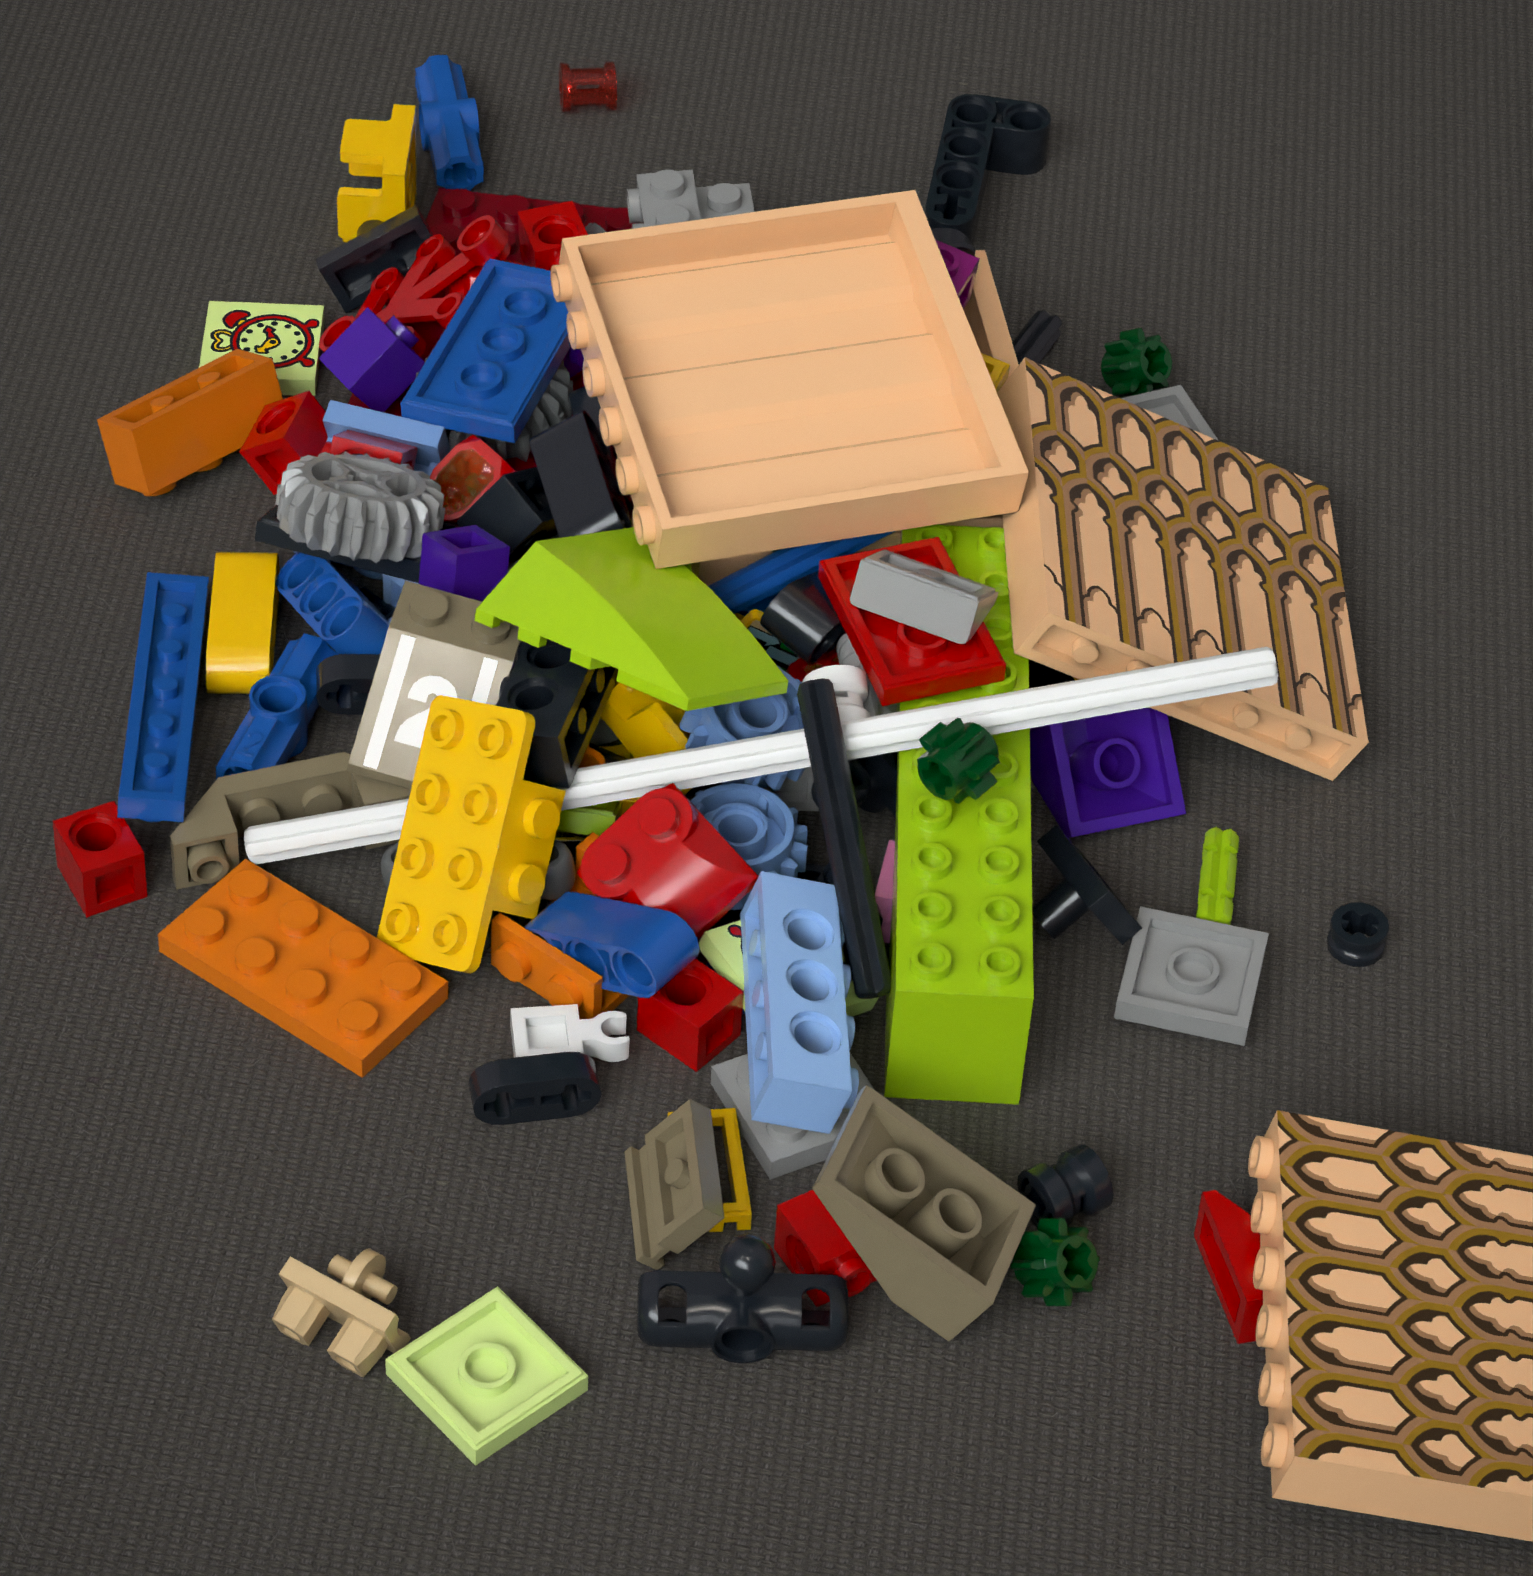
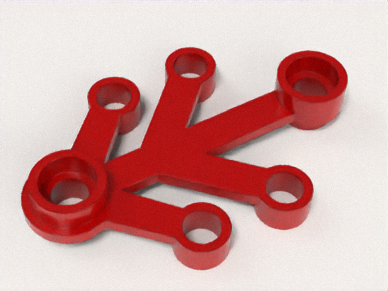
M490 215L481 216L472 221L460 234L457 247L461 253L456 257V250L443 235L436 234L429 237L418 248L416 259L406 276L404 277L395 267L382 271L372 282L371 291L356 316L341 317L324 331L319 341L320 349L325 352L367 307L385 323L394 315L402 323L437 321L446 329L464 298L458 292L450 293L442 298L432 297L473 267H484L489 259L504 261L511 250V246L508 243V233L494 217ZM406 326L419 339L412 349L421 357L427 343L412 326Z

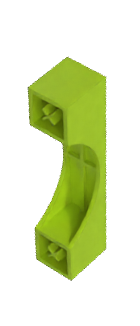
M937 524L902 530L900 544L939 537L959 576L995 588V591L998 592L996 602L983 622L1006 663L1004 681L897 703V712L1029 689V659L1015 654L1013 649L1004 528ZM1030 728L991 735L997 744L999 752L998 758L1000 763L990 770L997 783L977 800L968 796L960 804L955 803L953 798L944 800L936 797L922 783L918 774L917 759L927 751L924 747L897 752L895 852L889 946V970L892 981L890 993L886 995L884 1097L1019 1105L1034 1000Z

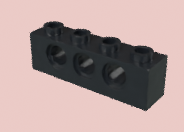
M548 639L546 646L540 648L521 641L516 664L510 676L504 677L501 682L499 700L496 706L528 712L535 719V729L523 780L549 787L570 788L615 686L618 669L609 666L589 670L570 662L571 649Z

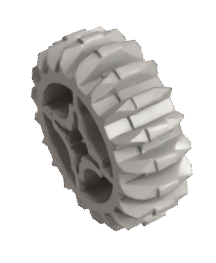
M346 451L341 455H333L327 452L319 454L318 457L307 455L301 457L300 460L288 463L287 470L283 471L281 484L277 487L275 505H278L277 519L279 520V528L289 534L290 538L294 541L306 543L307 547L311 550L327 551L331 557L342 555L350 557L353 561L360 558L370 559L375 563L379 562L380 559L399 562L404 557L412 559L420 557L423 533L442 529L445 508H443L444 494L441 493V486L430 479V476L425 472L413 471L409 464L393 463L389 457L378 459L370 457L367 453L359 456L351 455Z

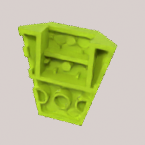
M634 527L536 541L476 608L474 621L490 628L498 627L502 622L511 623L519 627L518 640L537 648L546 646L547 639L571 649L570 662L589 670L609 666L618 669L617 682L685 711L787 693L788 679L752 633L722 600L685 565L656 569L648 545H639L637 542Z

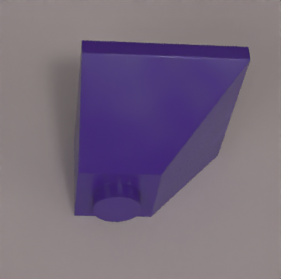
M1147 707L1030 728L1031 780L1061 830L1068 838L1186 814L1167 714Z

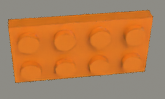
M246 858L158 933L159 952L362 1078L448 999V981Z

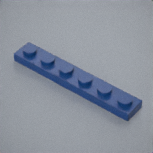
M147 572L118 794L117 818L141 819L146 822H184L209 577Z

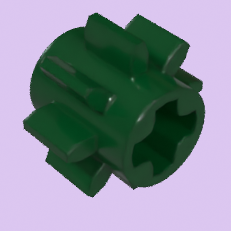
M1136 328L1120 332V340L1105 343L1106 353L1101 361V372L1106 384L1112 388L1114 396L1127 393L1129 396L1168 387L1169 384L1166 379L1172 370V358L1166 345L1161 342L1159 334L1145 337L1143 329Z
M956 718L947 726L939 722L919 739L921 745L927 751L917 759L918 774L924 786L936 797L944 800L953 798L955 803L960 804L968 796L977 800L997 783L990 770L1000 763L998 747L991 734L979 724L973 722L963 723L961 718Z
M1065 1218L1039 1219L1038 1231L1024 1232L1013 1257L1011 1269H1014L1016 1278L1024 1286L1022 1295L1025 1298L1043 1297L1046 1306H1071L1072 1293L1092 1292L1091 1282L1096 1275L1100 1256L1097 1255L1091 1241L1087 1239L1089 1230L1086 1227L1067 1228Z

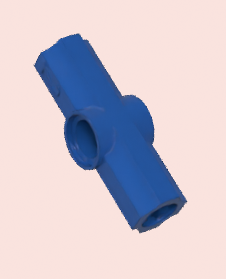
M448 55L429 56L422 66L415 68V88L419 101V128L423 151H430L437 185L443 186L446 189H467L471 191L475 185L483 182L484 162L482 161L481 149L479 148V118L475 98H468L461 65L453 63Z
M304 633L300 639L289 641L270 675L258 680L251 687L249 693L250 709L216 766V779L218 777L286 764L289 758L301 753L308 742V724L319 706L316 696V669L324 659L338 655L321 637Z

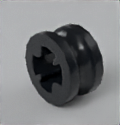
M1350 902L1341 905L1334 911L1331 918L1330 931L1327 936L1329 952L1335 959L1349 966L1366 967L1375 964L1382 958L1385 950V941L1389 932L1388 919L1382 911L1373 905L1362 902Z

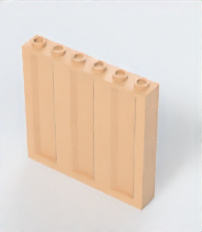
M915 190L562 238L559 265H552L551 267L553 295L556 302H565L568 310L566 324L570 345L574 350L581 349L584 357L583 380L586 392L589 397H597L601 407L599 411V425L603 442L606 446L614 445L617 454L616 477L622 495L630 494L634 504L633 527L639 545H648L656 569L1018 512L1029 471Z

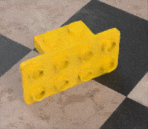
M443 695L437 696L431 703L377 934L378 939L415 961L459 972L473 973L479 968L493 910L534 919L537 916L566 791L523 780L535 729V719L532 714L516 709Z

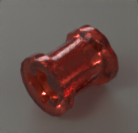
M606 61L603 67L570 68L568 63H560L559 98L561 111L570 112L574 106L605 105L607 111L616 110L617 77L614 61ZM579 85H599L598 88L576 89Z

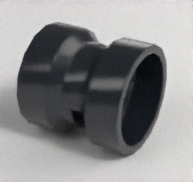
M1079 1144L1062 1152L1058 1156L1056 1164L1038 1163L1023 1170L1018 1175V1192L1036 1204L1030 1220L1037 1229L1039 1219L1065 1218L1068 1227L1073 1222L1074 1216L1079 1212L1084 1215H1093L1108 1208L1113 1202V1187L1108 1171L1100 1157L1087 1145Z

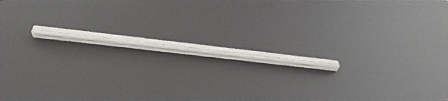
M1261 647L841 722L847 758L852 760L923 747L919 741L923 735L939 722L947 726L956 718H961L963 723L973 722L979 724L991 735L1272 686L1278 681V669L1272 648ZM803 728L578 768L570 788H553L566 791L561 809L563 811L642 797L652 790L663 788L672 783L682 790L811 767ZM409 798L250 826L244 832L246 854L252 863L262 864L400 839Z

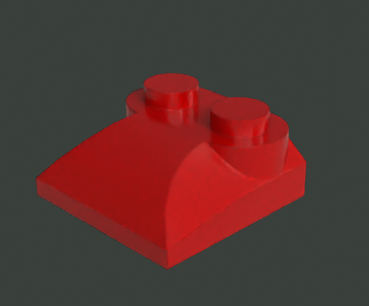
M674 783L652 790L637 800L586 849L577 871L578 876L583 880L586 887L597 897L675 913L686 921L697 939L702 937L705 931H708L752 890L759 876Z

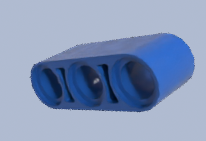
M300 552L294 554L284 564L278 574L276 582L278 591L312 629L338 654H381L390 622L327 559Z
M565 892L524 927L603 977L602 989L640 998H650L698 957L700 950L698 939L691 927L675 913L577 892Z

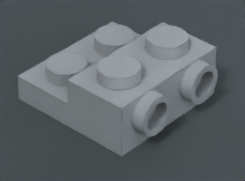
M661 170L656 173L636 174L637 188L627 189L629 222L638 223L632 224V229L755 212L749 183H720L714 186L696 187L693 170Z

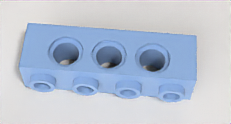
M761 871L740 913L751 1120L830 1134L843 1108L850 1109L853 1106L859 1086L858 1070L850 1066L849 1051L854 1039L855 1021L853 1016H849L846 1013L845 999L850 987L851 969L849 965L843 964L842 947L845 938L835 887L832 884Z

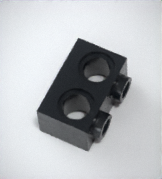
M537 467L504 474L456 521L459 527L477 525L510 546L508 564L520 560L536 541L560 538Z

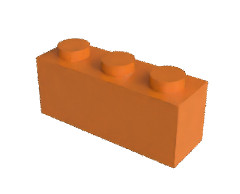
M235 349L97 419L115 484L140 492L144 496H158L170 492L176 487L177 481L194 472L208 471L219 466L223 462V457L243 446L264 406L283 399L273 359L241 349Z

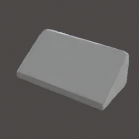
M884 549L861 559L851 592L850 603L858 608L958 644H966L974 636L993 607L998 592L995 591V588Z

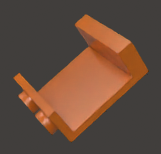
M594 832L576 846V882L570 892L596 896L586 887L583 880L577 874L586 849L599 837ZM502 913L497 914L491 920V965L496 967L505 978L523 984L548 1000L552 1006L578 1004L579 1019H592L600 1013L613 1011L630 996L602 989L603 977L563 953Z

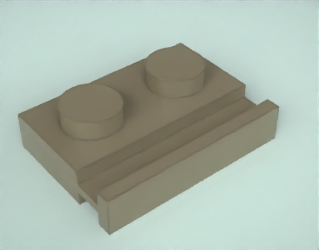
M691 1099L645 1135L646 1145L638 1150L631 1146L624 1151L636 1261L655 1270L664 1266L663 1256L666 1253L672 1251L679 1254L724 1219L711 1109Z

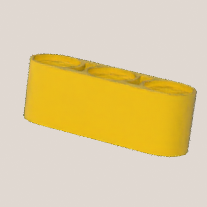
M216 552L206 650L207 693L249 694L251 687L258 680L269 676L272 672L279 591L276 586L277 577L280 572L278 553Z

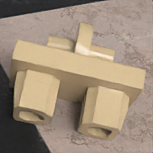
M368 1248L356 1256L353 1262L338 1254L335 1255L328 1265L327 1272L342 1280L341 1284L291 1256L281 1269L279 1276L288 1289L282 1296L272 1318L274 1324L284 1335L307 1346L311 1344L327 1317L342 1324V1328L327 1349V1352L333 1360L353 1373L364 1377L382 1357L386 1349L395 1353L405 1347L411 1339L408 1333L397 1328L399 1318L396 1313L370 1300L373 1297L388 1305L395 1298L398 1289L396 1285L383 1279L386 1259L385 1256Z

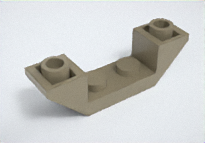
M347 752L218 777L184 818V822H181L170 835L173 881L176 890L220 881L239 864L238 838L244 837L245 830L250 826L408 799L411 789L347 772L351 755ZM399 839L364 846L367 850L399 842Z

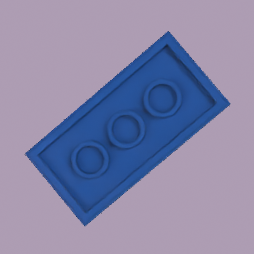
M489 259L400 403L402 417L443 426L445 429L515 443L571 347L566 324L568 310L565 302H556L551 286V271Z

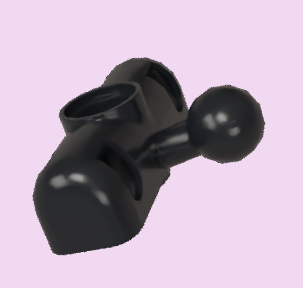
M752 1234L735 1236L723 1247L718 1260L720 1272L656 1270L642 1274L638 1280L637 1332L641 1341L649 1346L712 1348V1351L719 1358L728 1362L753 1363L765 1359L773 1350H836L842 1347L847 1339L849 1323L847 1281L837 1275L774 1273L776 1261L771 1246L761 1237ZM667 1286L682 1288L687 1296V1307H658L659 1292ZM812 1289L821 1290L829 1296L830 1310H802V1296L805 1292Z

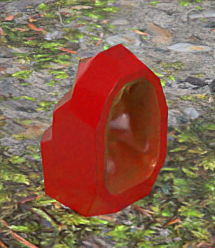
M471 435L457 444L438 463L430 475V479L441 486V493L444 494V522L456 523L504 474L516 472L499 454L475 435Z

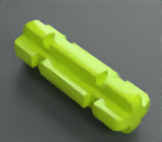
M1213 827L1205 833L1197 902L1198 910L1196 913V918L1228 925L1231 924L1233 914L1232 902L1235 892L1237 853L1239 848V836L1232 829L1222 831L1217 827Z

